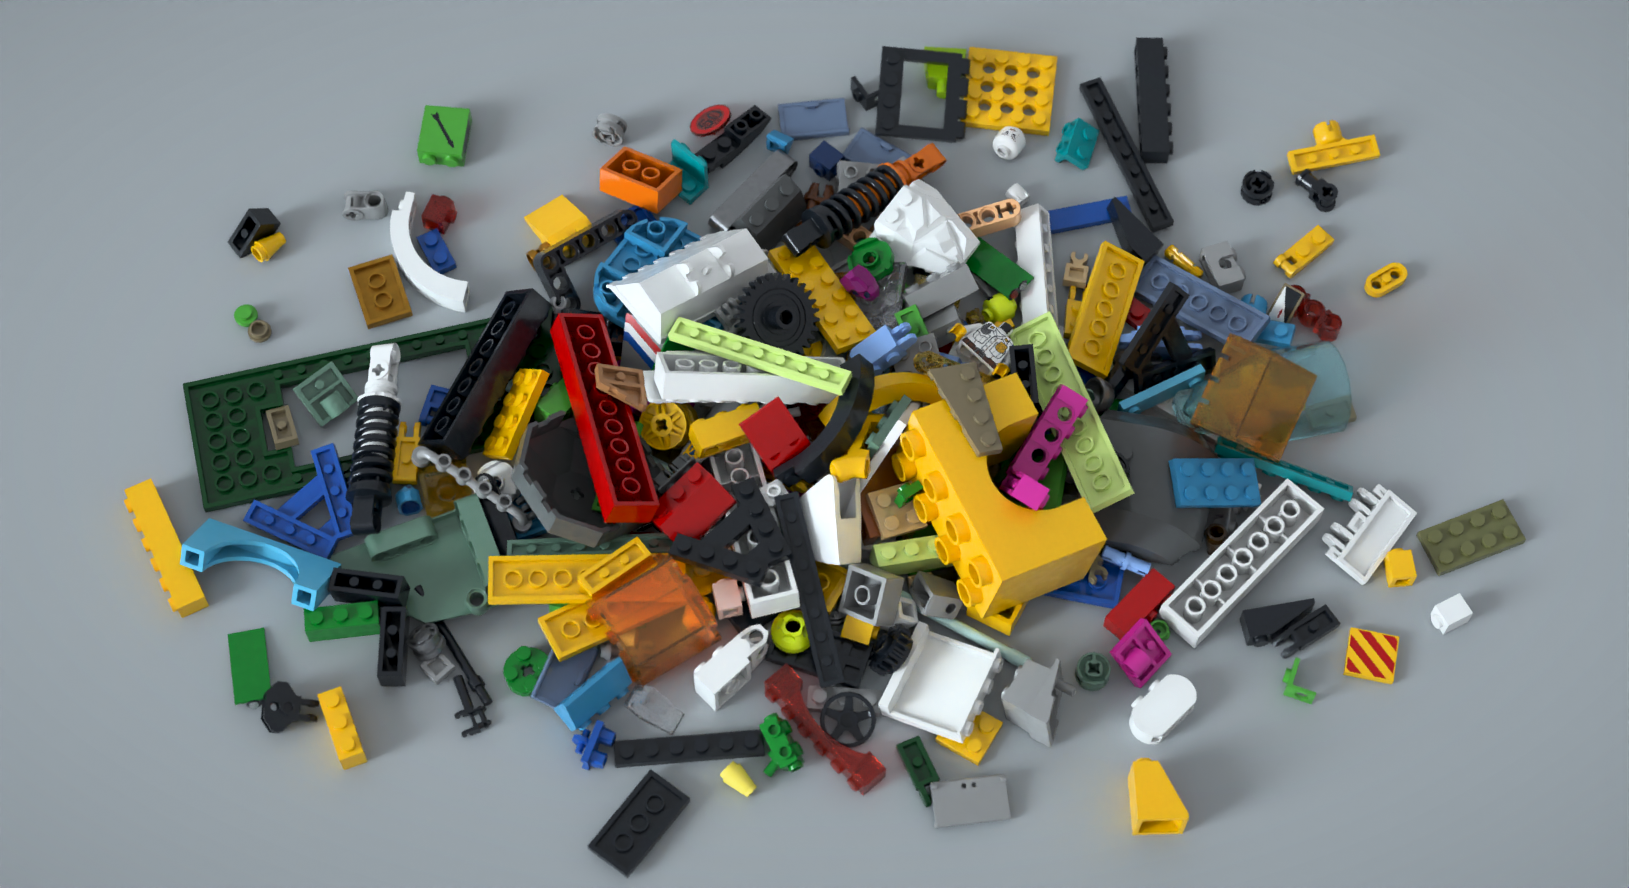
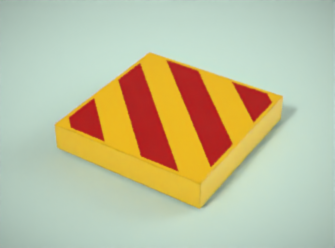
M1351 627L1343 675L1392 684L1394 681L1399 636Z

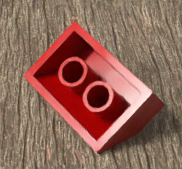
M696 462L658 499L660 506L651 521L672 542H674L677 533L699 540L737 501L705 468Z

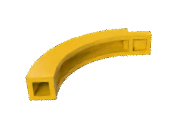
M910 372L882 374L875 376L874 393L869 412L893 403L894 400L899 402L903 395H906L912 401H922L930 404L944 399L940 396L934 380L931 381L927 375ZM839 395L818 415L825 427L833 415Z

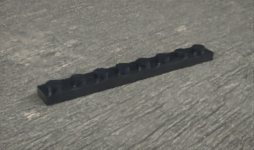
M1101 77L1081 83L1079 89L1152 233L1173 226L1174 220Z
M796 491L776 496L774 499L783 536L792 552V559L789 561L799 592V601L820 687L826 688L845 683L799 493Z

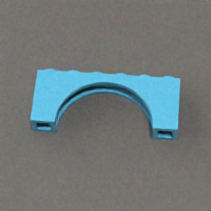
M211 518L182 544L180 565L203 572L210 566L227 561H252L274 567L287 575L294 584L291 604L314 611L330 594L328 587L333 568H341V564Z

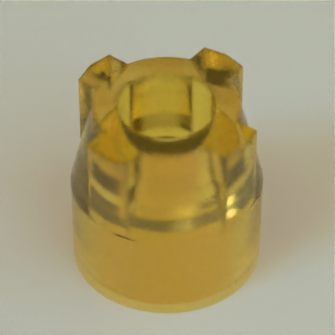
M975 308L966 313L965 321L968 325L975 323L983 324L984 316H982L979 308Z

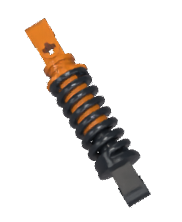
M932 142L904 161L897 160L893 164L888 162L881 163L874 171L851 183L847 188L841 189L838 194H833L829 199L822 201L820 205L805 210L802 213V224L786 232L781 240L795 258L805 253L814 245L822 249H828L832 246L834 240H840L843 234L851 233L852 229L859 228L862 223H867L871 217H876L880 212H883L904 185L909 186L913 181L922 179L926 175L935 172L947 160Z

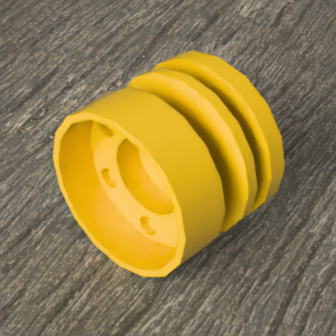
M650 403L639 418V422L643 424L641 436L649 446L655 449L670 450L684 447L689 441L690 425L698 420L697 413L689 403ZM664 420H667V422H666V426L668 427L667 429H664V426H665V424L663 423Z

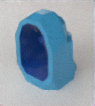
M411 484L402 487L395 494L399 514L405 516L414 515L423 509L419 489L413 488Z

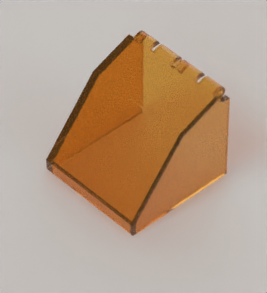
M1230 333L1221 353L1230 357L1228 360L1221 357L1218 358L1211 375L1219 378V382L1217 383L1209 379L1201 397L1210 402L1208 405L1201 402L1198 403L1190 421V426L1279 464L1317 375L1273 351Z

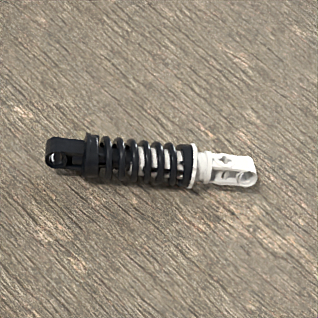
M397 343L373 345L371 347L368 382L365 384V394L360 395L357 399V429L354 434V452L351 459L353 463L350 467L349 488L346 491V500L353 505L350 529L354 536L379 534L381 531L382 508L389 506L392 502V488L389 484L393 481L391 472L394 470L392 461L396 455L394 452L397 446L395 438L398 436L396 427L399 425V414L402 410V401L396 397L398 395V387L396 386L398 367L401 359L400 348Z

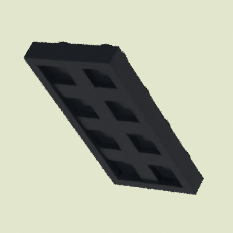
M790 621L786 624V629L792 633L797 632L800 629V624L796 621ZM832 630L845 683L840 685L859 689L874 648V643L870 642L869 645L856 642L841 637L840 632ZM771 640L765 656L766 661L818 677L811 646L803 652L791 654L778 649Z

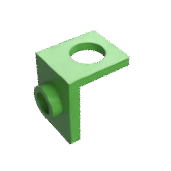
M1296 657L1292 668H1286L1282 682L1286 683L1283 695L1312 704L1316 692L1293 685L1300 658ZM1297 693H1303V694H1305V695H1307V696H1302V695H1299V694H1297Z

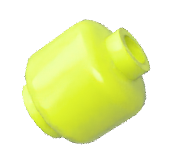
M997 293L984 300L981 314L986 322L990 321L993 324L997 321L1003 322L1014 318L1017 304L1014 298L1009 300L1001 293Z

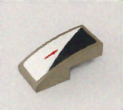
M1284 283L1267 313L1270 316V320L1290 323L1306 294Z

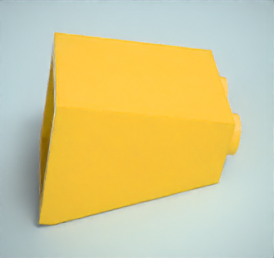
M1140 758L1133 761L1128 775L1132 834H1183L1189 819V813L1159 761H1152L1150 758Z

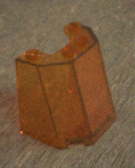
M659 553L654 555L647 562L594 598H590L585 602L589 607L586 610L593 622L598 621L605 625L608 630L605 634L611 644H616L621 651L618 655L626 665L632 682L640 686H644L722 640L720 633L716 629L718 626L717 621L691 578L687 574L684 575L671 556Z

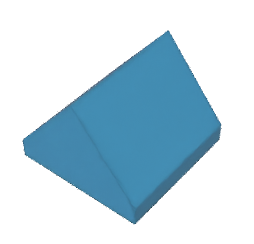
M777 130L767 134V149L773 152L781 149L786 154L789 153L794 138Z

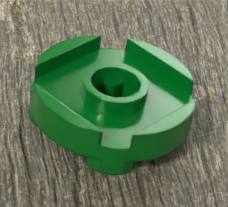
M873 237L858 242L853 247L854 251L851 256L849 255L847 259L850 271L859 264L865 267L876 281L890 275L894 270V253L889 244ZM873 256L875 261L871 264H866L869 261V257Z
M521 646L517 651L513 652L507 658L503 671L509 689L517 695L530 696L548 655L540 649ZM532 667L535 673L533 675L528 674L527 677L523 676V669Z

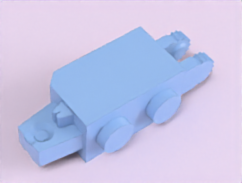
M904 322L894 329L885 324L853 347L850 357L852 358L860 353L873 364L874 374L878 376L906 356V350L916 343L917 337L915 333L906 335L912 328L909 322Z

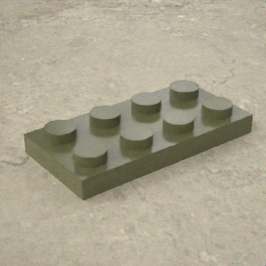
M1504 499L1421 530L1416 535L1438 576L1519 546L1526 541Z

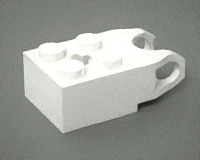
M760 624L746 628L728 644L718 647L714 651L713 657L707 663L702 662L695 669V692L715 711L751 680V672L764 660L769 648V644H767L769 632ZM753 631H760L763 634V639L761 637L749 639V635ZM764 647L763 652H762L761 654H758V653L761 651V649Z

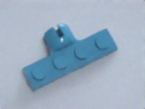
M1246 294L1241 298V301L1266 314L1268 303L1264 297L1257 295L1254 303L1251 302L1253 294ZM1271 320L1255 340V343L1290 349L1296 326L1295 324Z

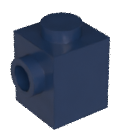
M824 140L809 154V167L814 170L816 175L821 178L824 177L830 182L837 176V163L839 160L844 161L845 155Z

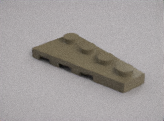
M976 362L929 369L927 373L931 381L934 380L940 396L946 400L951 409L952 416L958 420L962 427V432L976 456L982 457L1001 453L1003 447Z

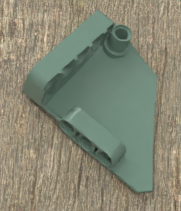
M476 493L453 501L455 509L432 518L428 515L421 516L381 530L379 534L367 536L364 540L365 543L332 554L330 560L340 563L342 569L404 576L410 586L406 604L409 616L424 624L469 614L480 616L485 614L488 609L499 606L488 605V557L500 556ZM421 585L424 590V596L418 594L414 588ZM475 598H482L484 600L479 606L471 604Z

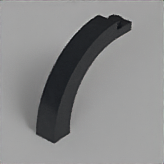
M860 353L840 365V368L852 372V379L843 396L839 395L833 415L821 434L800 454L773 469L774 477L787 487H791L803 479L810 484L830 470L831 461L843 456L861 431L873 399L875 374L873 364Z

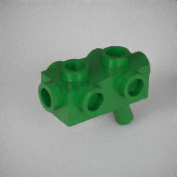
M777 713L768 715L764 718L765 722L759 725L771 749L768 755L772 759L763 772L772 777L779 767L787 772L789 770L790 772H795L804 766V760L801 756L804 752L798 741L794 742L790 734L793 730L786 719L780 718Z

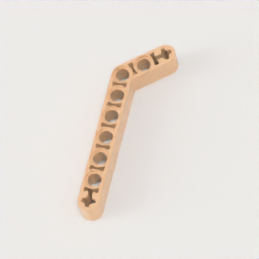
M1006 199L957 214L965 224L972 225L969 229L977 238L1014 227L1021 221L1020 204L1014 199ZM987 217L994 218L991 222L984 221ZM861 225L857 229H852L851 233L843 234V237L837 241L854 251L853 247L857 244L856 240L859 238H869L872 232ZM873 256L869 257L868 262L873 263L875 259Z

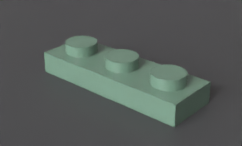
M903 395L899 402L893 401L886 411L890 416L888 418L883 416L876 426L879 429L878 433L876 434L873 431L866 440L865 444L868 445L866 450H869L870 459L875 455L912 401L906 395Z

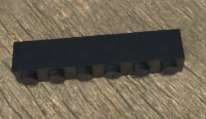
M1136 38L1134 59L1140 155L1144 163L1167 164L1169 155H1173V141H1169V136L1172 135V122H1168V116L1171 115V103H1167V98L1170 95V85L1166 84L1165 80L1168 79L1169 67L1164 63V60H1167V47H1163V38Z

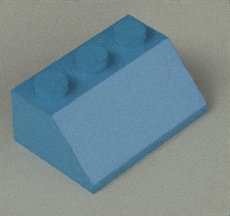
M617 657L608 662L553 708L571 731L578 728L580 731L584 730L592 723L590 718L594 714L598 713L600 716L611 707L609 702L616 697L619 700L630 691L627 687L633 682L622 659Z

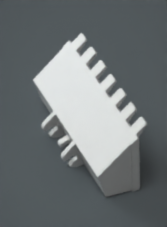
M747 228L707 234L699 238L700 241L685 245V249L675 250L669 253V257L659 258L653 261V265H645L639 268L637 273H629L622 277L623 280L611 282L606 287L614 292L657 343L661 345L665 343L678 316L703 323L715 317L714 312L718 309L722 311L721 306L724 303L728 304L727 300L729 298H734L740 304L741 301L737 297L739 295L746 296L742 289L750 287L749 282L756 280L758 276H765L768 273V257Z

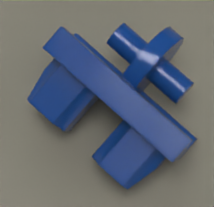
M597 720L590 738L588 737L591 731L588 729H584L582 735L575 734L572 738V742L577 745L576 753L582 754L585 748L581 762L583 763L582 768L590 770L591 766L603 769L608 755L598 751L600 744L612 748L616 740V733L605 728L604 722Z

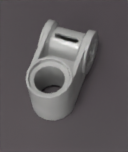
M352 190L344 194L346 206L343 210V217L348 220H378L384 218L388 213V206L384 195L379 191Z

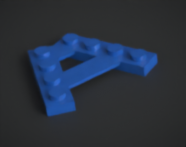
M334 443L311 450L318 475L278 510L254 499L243 521L306 552L330 560L339 541L354 536L350 529L353 505L346 500L348 485ZM325 498L331 517L327 523L318 530L299 521Z

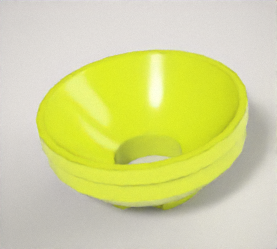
M800 610L784 611L772 623V641L783 652L795 654L803 652L810 647L803 614ZM790 621H796L800 624V629L794 633L789 632L786 629V624Z

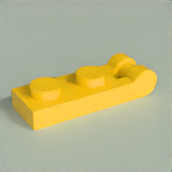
M1317 225L1286 252L1280 254L1273 264L1277 268L1281 267L1285 271V275L1291 279L1329 248L1335 239Z

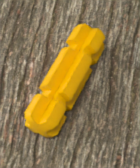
M1170 245L1165 250L1164 255L1169 260L1173 259V263L1177 267L1198 278L1203 276V270L1198 266L1195 267V263L1182 252L1179 253V249L1174 245Z

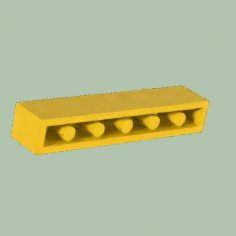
M150 478L125 489L127 499L124 500V503L129 513L133 511L136 518L132 519L138 533L143 531L145 538L141 539L146 552L151 551L154 556L150 561L155 572L160 571L163 576L159 581L164 592L169 590L172 596L168 599V602L173 612L178 611L181 617L184 618L208 607L209 604L193 569L180 565L182 544L152 479Z

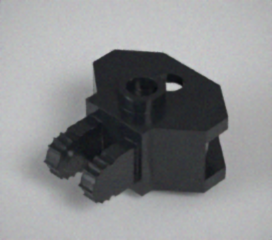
M277 681L263 694L261 721L269 733L278 734L283 732L292 722H317V716L299 713L300 705L315 708L319 707V701L301 699V696H296L288 682ZM271 703L276 705V711L271 709Z

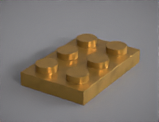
M392 254L348 267L368 329L413 316Z

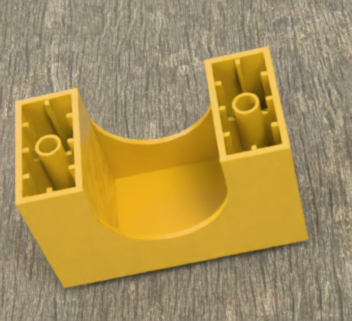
M1017 373L983 385L1003 447L1001 453L977 457L964 436L961 425L952 416L951 409L944 399L912 412L904 433L900 435L897 451L892 455V466L900 481L909 480L914 483L919 480L922 484L923 490L921 493L913 497L915 512L921 522L927 523L931 521L938 535L935 538V548L940 560L945 565L953 563L960 577L957 580V591L960 599L966 607L975 606L981 619L1084 579L1107 541L1104 532L1084 497L1054 509L1036 511L1018 506L1009 501L993 484L989 476L988 467L1008 460L1024 443L1039 414Z

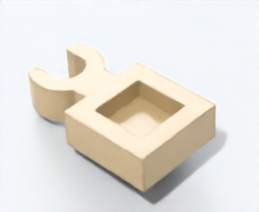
M1073 251L1070 263H1066L1062 285L1068 287L1072 285L1076 286V288L1085 289L1089 266H1086L1088 254H1084L1083 259H1077L1075 257L1076 252Z

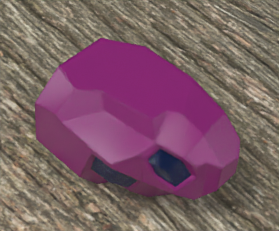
M859 264L839 280L845 290L852 292L857 298L873 301L879 296V286L875 278L865 267Z

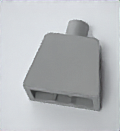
M918 570L908 591L923 615L953 620L956 618L959 610H967V607L960 599L955 583Z

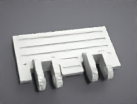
M1377 484L1372 490L1373 494L1361 487L1356 491L1357 496L1371 507L1370 509L1360 503V501L1351 498L1348 505L1356 513L1346 525V528L1336 522H1333L1330 526L1331 531L1345 542L1344 544L1328 533H1325L1322 537L1323 542L1330 547L1325 555L1361 585L1367 583L1385 558L1387 552L1391 550L1417 514L1416 511L1391 490H1386L1380 484Z

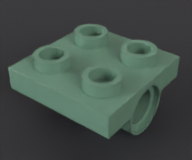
M332 361L293 388V391L320 427L343 413L357 402L358 399L354 390Z

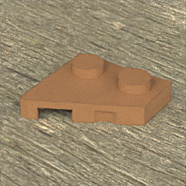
M597 363L594 369L596 388L644 412L647 408L643 370Z

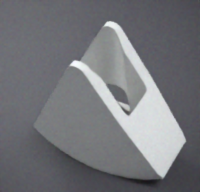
M826 475L800 497L814 558L818 562L835 565L861 563L860 478L837 483L834 475Z

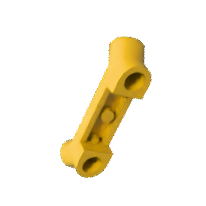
M869 412L861 431L848 449L847 454L831 461L830 473L836 477L838 483H843L853 478H868L871 471L869 450H866L868 445L865 442L873 431L876 434L878 433L879 429L876 426L886 414Z

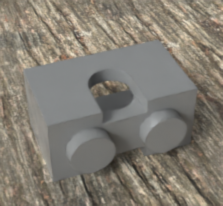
M1228 241L1202 248L1199 260L1209 283L1228 294L1242 290L1246 274L1242 267L1237 266L1235 262L1237 261L1236 251L1230 247Z

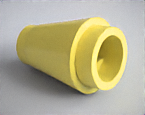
M732 761L720 774L724 779V783L746 797L750 796L757 788L740 763L737 765Z

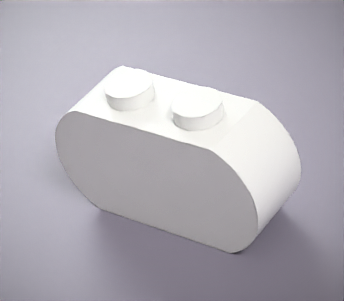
M1171 674L1166 675L1161 681L1155 680L1148 688L1150 692L1145 697L1140 695L1132 703L1133 709L1129 725L1133 735L1141 742L1159 744L1193 711L1197 699L1194 685L1181 675Z

